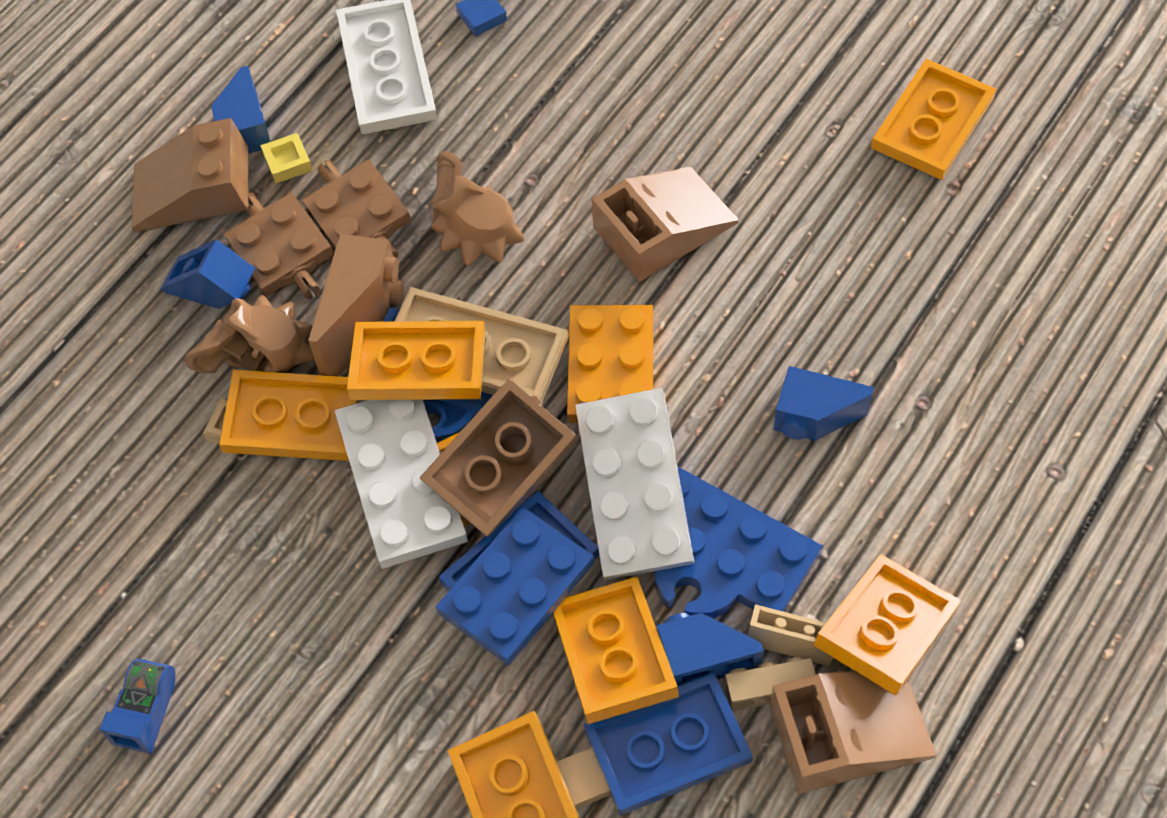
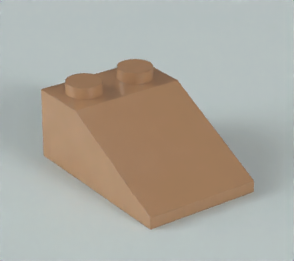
M231 118L194 125L134 164L132 229L134 232L248 210V145Z
M340 234L308 340L320 375L339 377L350 365L355 322H383L389 308L401 305L404 295V282L398 279L399 260L393 257L389 240Z
M508 378L419 478L488 538L554 473L577 447V436Z

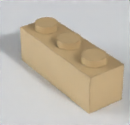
M755 605L747 636L761 642L763 649L792 657L812 658V662L831 666L833 657L813 645L818 632L826 624L825 622Z
M794 657L782 664L775 665L773 662L759 665L756 669H734L729 674H725L724 685L731 710L737 711L770 704L773 685L816 675L812 658Z

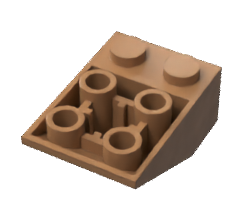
M692 167L625 179L592 198L593 228L639 282L738 224L737 217Z
M856 671L816 674L773 685L769 705L798 794L936 758L934 747L909 679L897 696Z

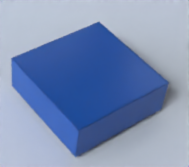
M463 0L456 4L457 14L475 37L507 21V13L497 0Z

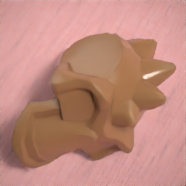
M442 151L436 158L438 164L436 191L431 201L434 205L431 229L437 234H442L440 250L448 251L460 248L466 265L473 264L482 253L496 262H501L507 245L520 243L525 240L523 234L514 223L513 210L503 195L493 191L492 187L486 186L484 188L478 186L470 179L461 176L463 163L460 159L448 151Z
M264 295L259 296L252 306L243 299L235 298L232 301L230 311L222 320H218L206 338L185 356L186 366L199 373H215L225 362L229 366L246 368L249 371L286 373L294 365L315 360L312 350L307 344L313 325L295 320V305L292 302L273 308Z

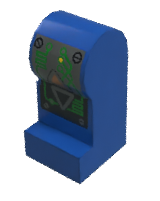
M139 658L131 662L125 675L123 689L119 692L111 713L106 712L100 727V731L112 745L152 754L175 685L176 677L173 666Z

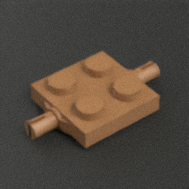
M370 159L342 175L337 171L331 160L324 161L327 169L321 162L317 171L323 176L327 184L302 199L307 211L334 249H336L340 234L388 240L396 230L412 221L408 210ZM391 245L393 257L398 258V252Z
M292 192L265 208L262 207L253 193H248V198L253 205L251 206L248 202V210L246 212L250 217L224 233L235 253L255 267L252 278L265 297L284 286L295 283L306 299L313 298L307 285L317 296L320 292V287L315 283L310 274L317 265L334 255L330 244Z

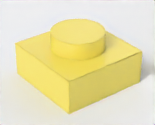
M298 133L261 145L264 158L275 184L313 171Z

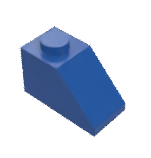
M249 66L241 67L211 105L215 121L228 118L233 120L247 143L248 154L261 151V145L269 143L271 140Z
M216 239L179 256L160 289L167 294L219 309L232 304L235 298H245L251 288V283L248 281L255 267Z
M789 366L776 407L773 430L782 432L785 436L792 439L801 440L806 438L816 441L867 416L874 387Z
M687 613L675 614L666 618L663 624L657 625V632L677 686L712 672L715 673L717 679L725 678V674H729L734 669L746 668V670L758 668L762 664L764 650L761 642L703 613L691 616Z

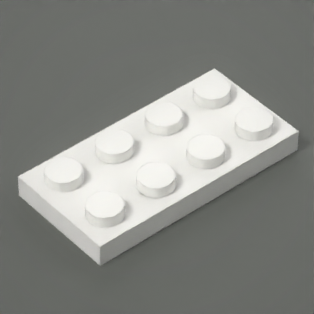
M384 0L337 9L336 12L361 135L437 120L411 0Z
M663 388L575 405L603 578L610 580L695 564Z
M367 400L334 410L381 569L468 542L460 514L419 478L440 455L423 400Z

